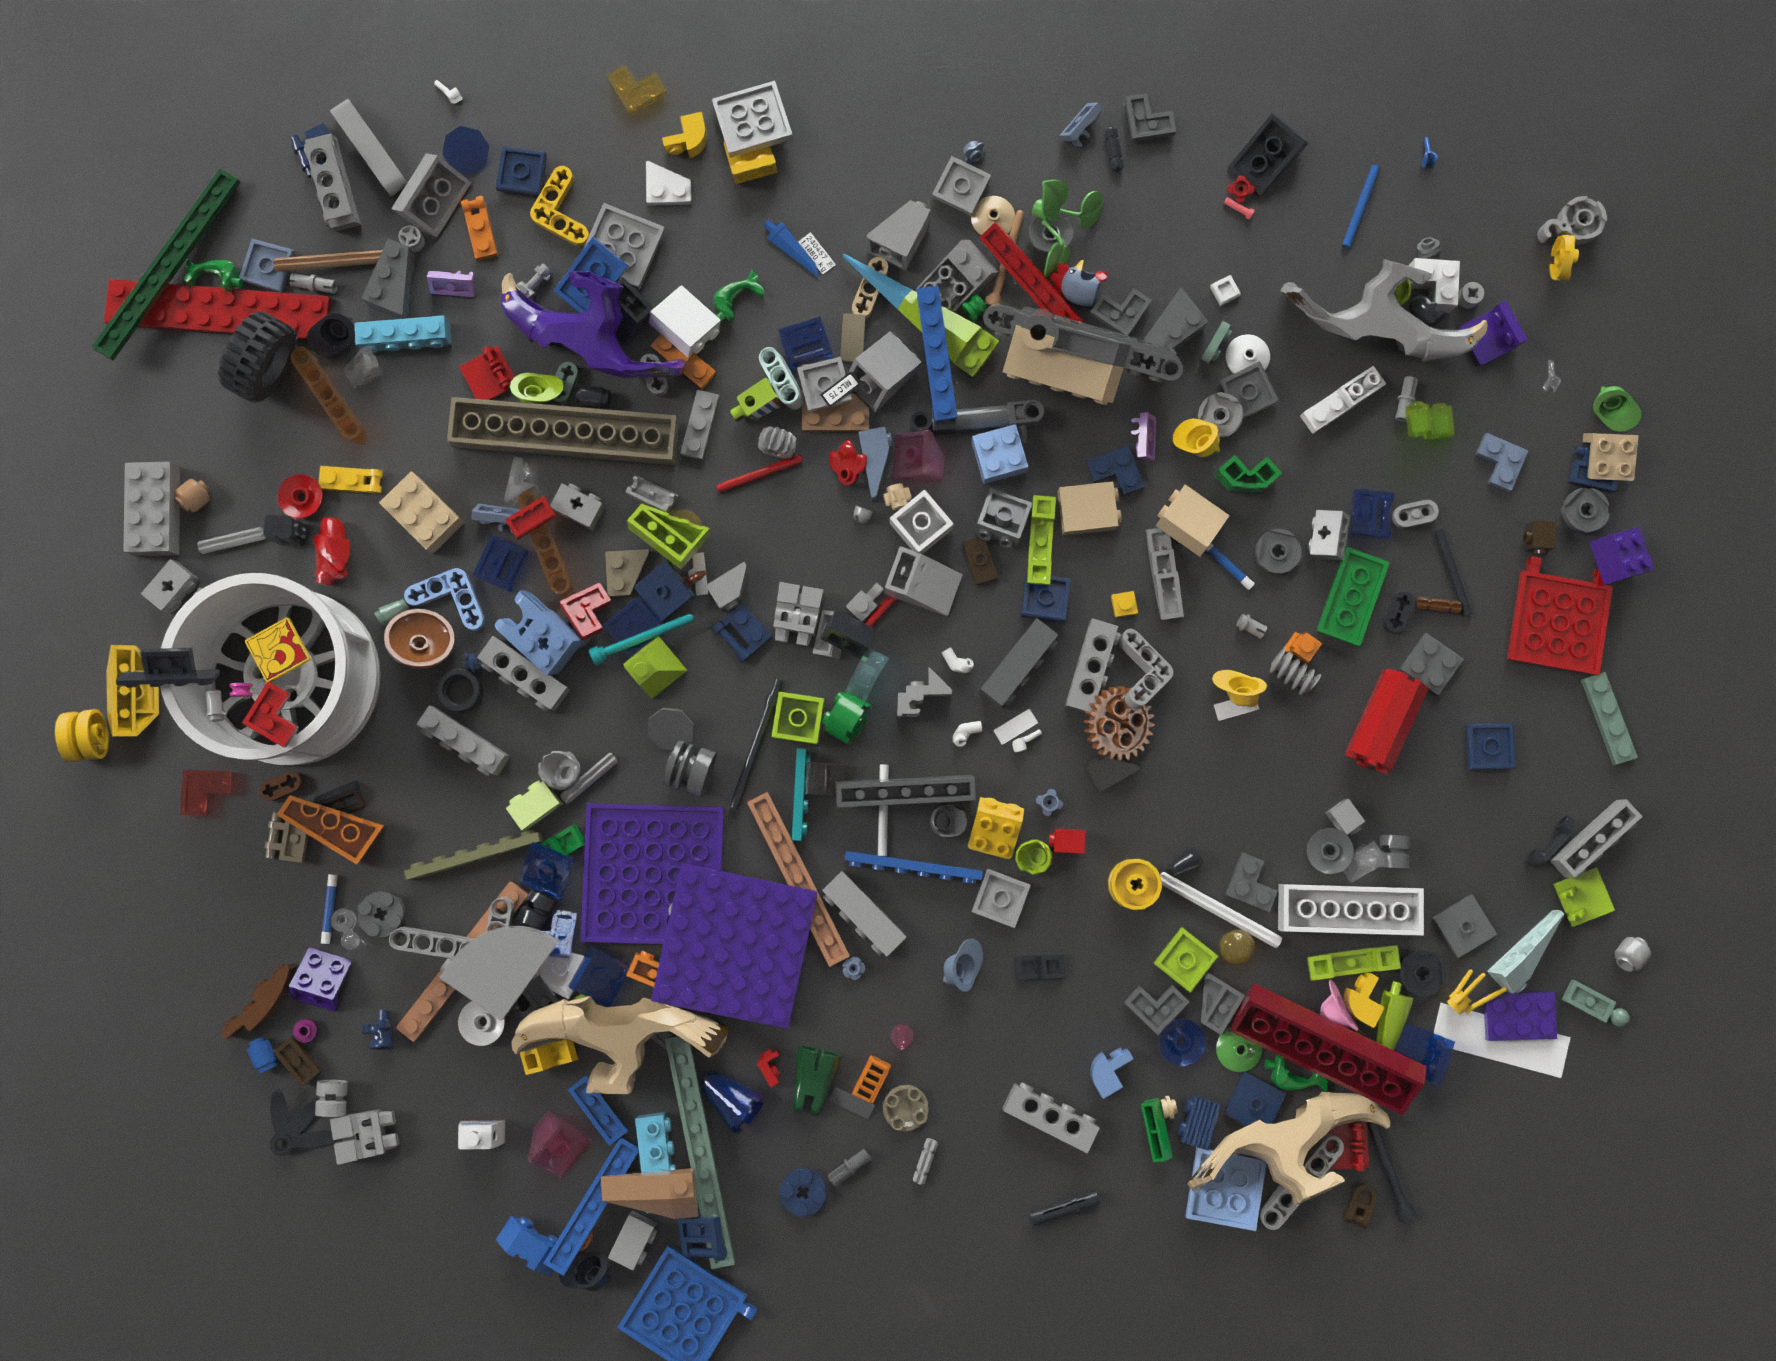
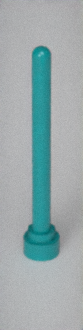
M687 614L605 648L603 646H595L589 649L590 656L595 666L604 663V660L608 659L607 656L692 623L694 616Z

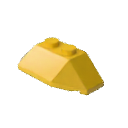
M111 645L107 665V717L112 737H137L159 715V687H150L149 684L133 688H127L125 685H116V679L122 673L144 671L141 651L136 645Z

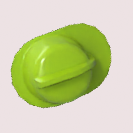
M535 373L519 374L514 377L510 384L511 392L522 403L544 404L555 399L562 393L564 387L562 380L556 376Z

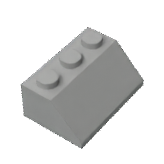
M426 153L393 205L392 210L409 223L437 238L471 182L439 156Z

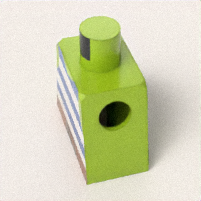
M764 378L737 397L740 405L730 411L737 422L746 416L755 421L783 406L784 403L778 397L770 380Z

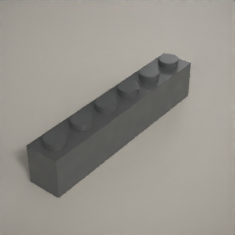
M972 775L835 782L837 807L976 800L975 777Z

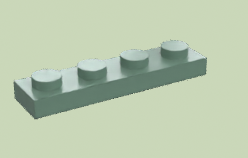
M1606 672L1582 679V685L1612 764L1617 765L1638 758Z

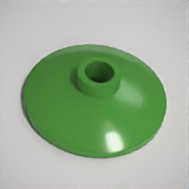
M1228 1027L1222 1035H1219L1216 1042V1054L1219 1061L1227 1069L1235 1072H1245L1252 1069L1261 1058L1262 1047L1230 1032L1231 1027ZM1243 1045L1244 1052L1239 1054L1237 1047Z

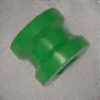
M976 294L971 297L968 303L964 302L961 305L964 314L973 323L978 320L981 314L984 315L987 310L986 304Z

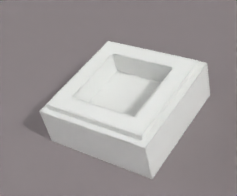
M1231 275L1210 286L1220 306L1241 295Z

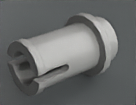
M1242 614L1236 624L1240 631L1245 630L1259 639L1264 634L1256 629L1258 628L1264 632L1267 630L1266 625L1251 619L1249 614Z
M221 691L205 692L208 711L205 716L209 719V722L223 721L226 712L223 711Z

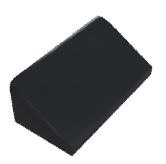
M356 780L314 797L313 800L315 803L345 813L366 806Z

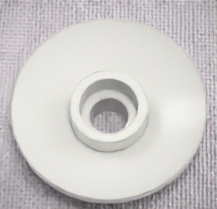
M1241 335L1232 340L1228 345L1225 360L1233 374L1259 361L1264 370H1266L1270 362V351L1266 343L1259 337ZM1247 351L1253 353L1252 358L1246 356Z
M473 1001L462 1009L458 1019L459 1031L463 1038L477 1046L488 1045L496 1041L502 1034L505 1026V1018L500 1021ZM482 1017L487 1019V1024L485 1026L480 1024V1019Z

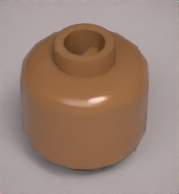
M188 479L175 490L176 497L174 500L184 511L197 512L210 501L209 494L207 493L210 489L202 480L197 482L194 479Z

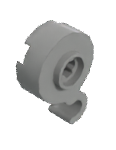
M1588 196L1576 197L1562 208L1557 219H1550L1540 227L1537 233L1538 239L1541 243H1545L1552 236L1549 232L1550 230L1556 237L1561 235L1575 236L1576 245L1587 244L1602 232L1607 221L1606 210L1601 202L1588 199Z

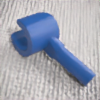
M1426 137L1423 139L1425 155L1421 166L1425 168L1427 163H1430L1432 168H1434L1438 155L1432 152L1429 138Z

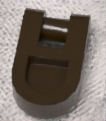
M1367 1184L1355 1186L1348 1205L1344 1210L1342 1220L1347 1223H1357L1358 1227L1366 1229L1377 1200L1375 1190ZM1357 1207L1363 1209L1361 1215L1355 1213Z

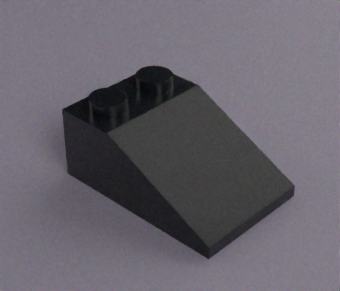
M1271 113L1227 168L1238 177L1245 176L1250 185L1254 186V191L1262 196L1294 162L1309 142L1278 116Z

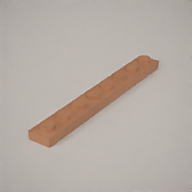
M766 792L748 801L747 803L788 885L817 891L769 793ZM817 893L810 929L830 967L850 955L819 893Z
M510 881L496 899L502 896L511 898L514 902V916L525 902L529 893L515 882ZM500 901L497 904V909L500 913L505 914L508 911V905ZM490 907L467 937L476 938L486 932ZM495 924L493 929L500 928L502 926L499 924ZM441 970L396 1027L413 1042L420 1037L456 990L439 978L443 973Z

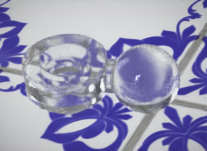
M347 909L335 911L331 917V925L335 930L343 932L341 945L347 950L357 948L360 938L358 934L352 932L356 925L355 914ZM344 916L345 922L340 924L339 919Z

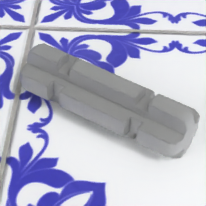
M927 1138L925 1141V1149L922 1150L917 1165L918 1170L915 1171L913 1181L917 1184H925L926 1173L929 1172L934 1158L933 1152H936L938 1142L934 1139Z

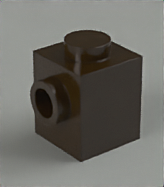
M1533 520L1526 524V531L1523 534V544L1526 545V551H1534V555H1547L1549 551L1555 549L1556 521Z

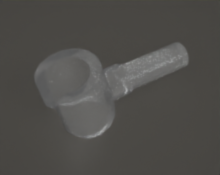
M1549 360L1548 379L1543 385V389L1547 391L1552 386L1554 392H1556L1561 380L1555 376L1554 361Z

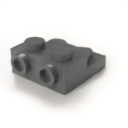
M990 488L974 533L978 534V537L985 541L991 539L999 541V544L1004 548H1011L1012 546L1017 548L1032 502Z

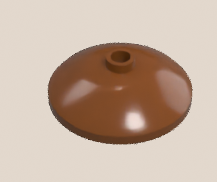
M411 609L396 615L388 623L384 633V644L387 652L396 662L410 668H430L442 663L451 654L454 647V632L449 622L438 613L426 609Z

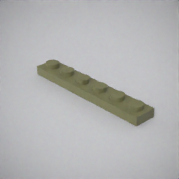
M528 830L522 832L519 838L513 839L512 836L499 839V843L495 845H490V842L477 845V850L471 852L468 849L454 852L455 856L446 858V855L433 858V863L426 865L424 862L410 865L411 869L404 871L406 880H416L544 842L542 833Z

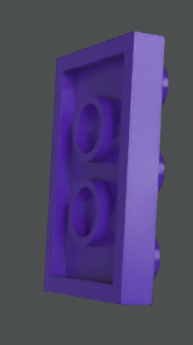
M1555 992L1502 993L1483 1004L1485 1040L1558 1039ZM1492 993L1483 994V998Z

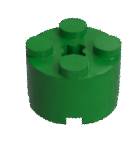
M839 692L834 700L836 705L831 712L828 711L825 714L822 723L825 724L824 730L827 733L850 745L852 743L850 738L856 739L868 719L865 715L866 710L871 712L872 705L849 692Z

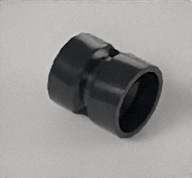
M532 888L526 898L528 904L527 906H522L517 919L531 927L544 931L549 921L548 913H553L558 900Z

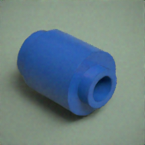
M263 1037L249 1043L250 1047L246 1050L254 1069H257L259 1074L277 1066L275 1061L277 1057L273 1053L274 1050L269 1039L264 1041Z

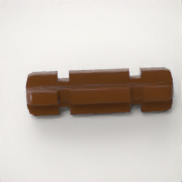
M1418 597L1416 600V609L1419 610L1428 609V611L1445 613L1449 611V613L1458 614L1462 609L1460 601L1452 600L1450 602L1445 599H1428V597Z

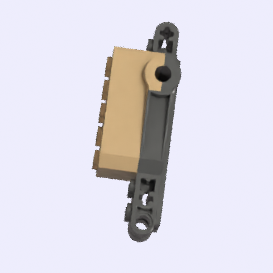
M995 303L987 308L983 316L985 325L990 329L996 330V335L1006 338L1009 335H1013L1003 372L1007 373L1008 377L1028 379L1029 383L1039 386L1045 384L1051 386L1050 389L1059 392L1066 390L1079 398L1085 399V397H1090L1100 404L1107 405L1108 402L1113 403L1124 368H1127V373L1140 376L1141 373L1148 374L1149 379L1157 382H1162L1163 379L1177 380L1183 373V365L1179 357L1176 356L1175 349L1054 315L1046 309H1034L1025 306L1021 310ZM995 311L999 312V317H1003L1004 313L1007 314L1004 324L1002 323V318L994 321V317L990 314H993ZM1041 324L1045 327L1046 331L1038 333L1034 330L1033 326ZM1140 353H1143V359H1148L1149 356H1152L1154 362L1146 365L1145 360H1140ZM1170 362L1176 363L1177 367L1174 371L1168 372L1165 370L1166 364Z

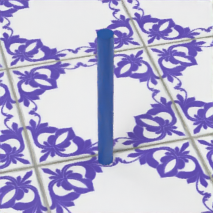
M1378 165L1371 166L1342 243V247L1346 249L1351 248L1380 170Z

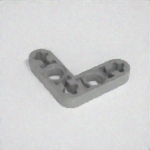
M1127 629L1120 635L1118 643L1146 674L1126 693L1125 702L1131 709L1139 710L1172 678L1173 668L1136 630ZM1141 652L1147 653L1150 661L1143 659ZM1145 681L1151 682L1154 690L1148 689L1145 686ZM1140 692L1142 696L1137 701L1134 697Z

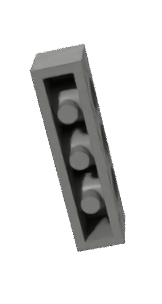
M1093 618L1090 620L1066 700V708L1083 713L1092 711L1089 703H1097L1094 696L1099 694L1100 688H1105L1108 676L1104 674L1106 667H1111L1114 654H1110L1112 646H1117L1120 633L1117 632L1118 626ZM1097 640L1103 641L1106 646L1105 651H1097L1094 647V642ZM1089 662H1096L1099 665L1098 673H1092L1088 670ZM1089 683L1093 687V693L1091 695L1084 694L1081 689L1082 684Z
M495 636L491 637L477 657L482 661L480 666L490 673L495 670L501 674L500 680L509 686L512 683L518 686L517 692L527 699L532 696L538 700L536 705L546 712L548 709L556 711L571 690L551 675L546 676L530 660ZM508 657L509 665L506 668H501L500 660ZM521 670H526L528 673L524 681L518 680V673ZM539 683H545L546 690L542 694H537L536 687Z
M1023 1082L1020 1085L1014 1083L1002 1107L1004 1112L1088 1154L1100 1129L1095 1124L1096 1119L1087 1114H1083L1082 1117L1075 1114L1076 1109L1065 1103L1062 1106L1053 1103L1054 1098L1045 1093H1042L1041 1096L1032 1092L1033 1087ZM1031 1099L1037 1102L1036 1109L1027 1111L1025 1103ZM1050 1110H1055L1058 1112L1057 1119L1052 1122L1047 1121L1046 1113ZM1070 1121H1077L1079 1124L1078 1129L1074 1132L1067 1131L1066 1127Z

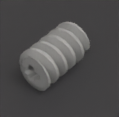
M1283 648L1271 663L1270 673L1278 670V679L1285 675V684L1293 681L1291 689L1294 690L1297 687H1301L1299 695L1309 692L1319 681L1321 674L1314 677V669L1306 672L1308 665L1304 663L1299 666L1300 659L1295 658L1292 660L1293 653L1291 652L1284 655L1286 648Z

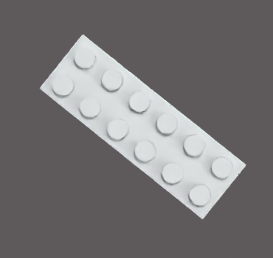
M1278 884V930L1292 932L1424 935V889Z

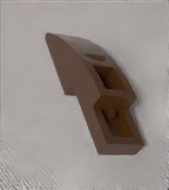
M295 964L280 965L273 971L274 976L269 980H262L255 986L256 990L251 994L255 1001L248 1003L242 1009L244 1012L239 1017L233 1016L224 1023L225 1028L220 1031L224 1039L233 1038L245 1027L248 1031L257 1030L269 1019L289 990V985L297 968Z

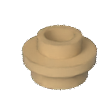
M1165 1096V1099L1160 1100L1164 1118H1170L1171 1120L1174 1119V1114L1177 1113V1106L1174 1099L1170 1100L1169 1096Z

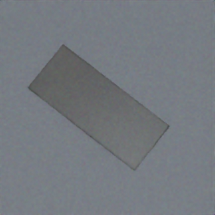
M837 1087L834 1088L829 1102L866 1119H869L875 1107L874 1104Z

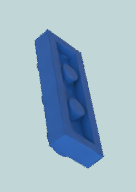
M586 1075L570 1087L568 1092L610 1146L628 1132L629 1129L602 1093H586L589 1076Z

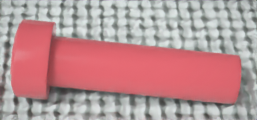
M1228 197L1224 201V204L1245 215V218L1248 220L1252 218L1255 212L1254 209L1250 208L1249 210Z

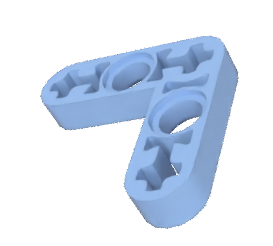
M454 568L411 585L406 589L404 594L405 600L410 605L416 607L452 594L465 627L477 631L485 624V617L469 576L462 569ZM455 574L463 576L460 582L464 588L467 586V589L460 590L458 583L452 581L455 579ZM439 581L442 583L443 588L441 592L435 594L431 591V585ZM424 586L430 595L429 597L426 594L419 595L418 601L411 599L414 595L413 591L422 593L425 591L423 589ZM468 593L471 595L472 600L469 605L464 606L460 603V597ZM472 609L473 615L479 617L476 621L477 625L474 626V624L469 623L472 619L469 612L464 613V610Z

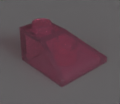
M931 430L896 435L893 479L926 482L943 480L945 457Z
M548 1110L534 1127L528 1160L562 1178L591 1140L567 1119Z

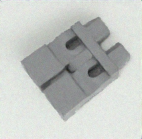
M780 582L773 625L774 629H776L775 640L776 642L788 643L789 633H798L796 645L808 647L812 636H815L824 590L803 586L801 594L800 585Z
M382 1109L331 1118L330 1124L333 1140L342 1139L334 1143L337 1165L384 1154L388 1149L398 1146V1134L386 1135L385 1126L396 1123L394 1111L382 1112Z

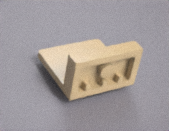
M1583 433V442L1591 443L1588 478L1633 481L1639 435Z

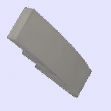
M1159 528L1147 529L1145 532L1160 618L1163 620L1184 617L1179 576L1176 571L1174 550L1171 547L1170 536Z

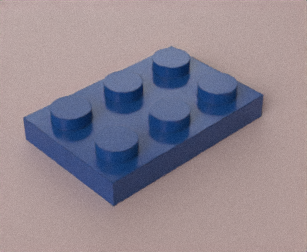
M592 237L554 289V292L577 311L583 313L589 309L591 300L585 289L576 288L571 285L569 272L589 271L616 283L629 265L595 237Z

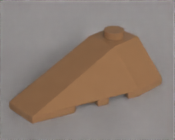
M695 1168L601 1176L602 1201L673 1219L699 1216Z

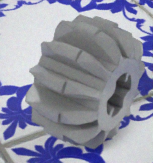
M771 426L766 427L760 433L758 448L765 454L776 458H791L795 452L797 438L791 432H787L784 429Z

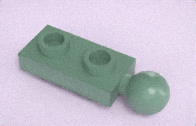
M1576 980L1570 981L1562 1001L1606 1023L1610 1017L1611 1022L1617 1027H1624L1629 1023L1630 1016L1626 1010L1621 1008L1613 1009L1616 1004L1615 1001Z

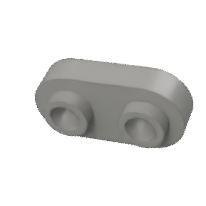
M1431 500L1404 504L1393 511L1392 521L1399 528L1427 524L1438 516V506ZM1422 509L1427 510V516H1424L1422 514ZM1400 514L1406 516V521L1400 519Z

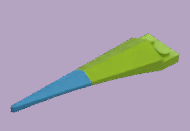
M842 254L849 264L922 332L917 292L856 259ZM942 306L949 360L974 379L1000 341L980 326Z

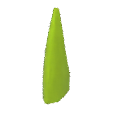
M1393 981L1390 991L1383 990L1380 1005L1385 1008L1378 1020L1376 1038L1377 1043L1391 1050L1395 1049L1402 1034L1414 999L1401 995L1402 983Z

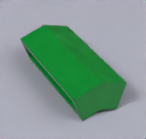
M1159 1098L1145 1100L1141 1104L1153 1162L1167 1161L1173 1157L1161 1101ZM1149 1106H1152L1156 1127H1154ZM1155 1133L1158 1134V1139H1159V1144H1160V1148H1161V1153H1162V1154L1159 1153V1149H1158V1144H1157V1139H1156Z

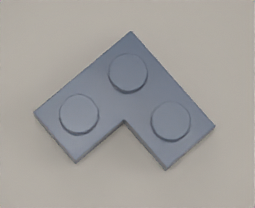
M1489 433L1484 434L1476 455L1496 463L1488 484L1508 493L1511 492L1528 450Z

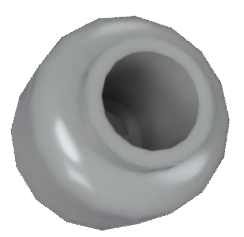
M1627 937L1615 950L1614 955L1619 967L1625 971L1632 972L1639 971L1645 966L1651 957V951L1644 939Z

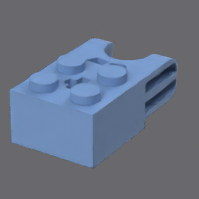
M519 591L515 597V602L520 606L523 613L521 622L517 624L509 618L498 619L495 623V628L546 676L559 674L583 641L575 630L553 610H549L533 594L527 591Z

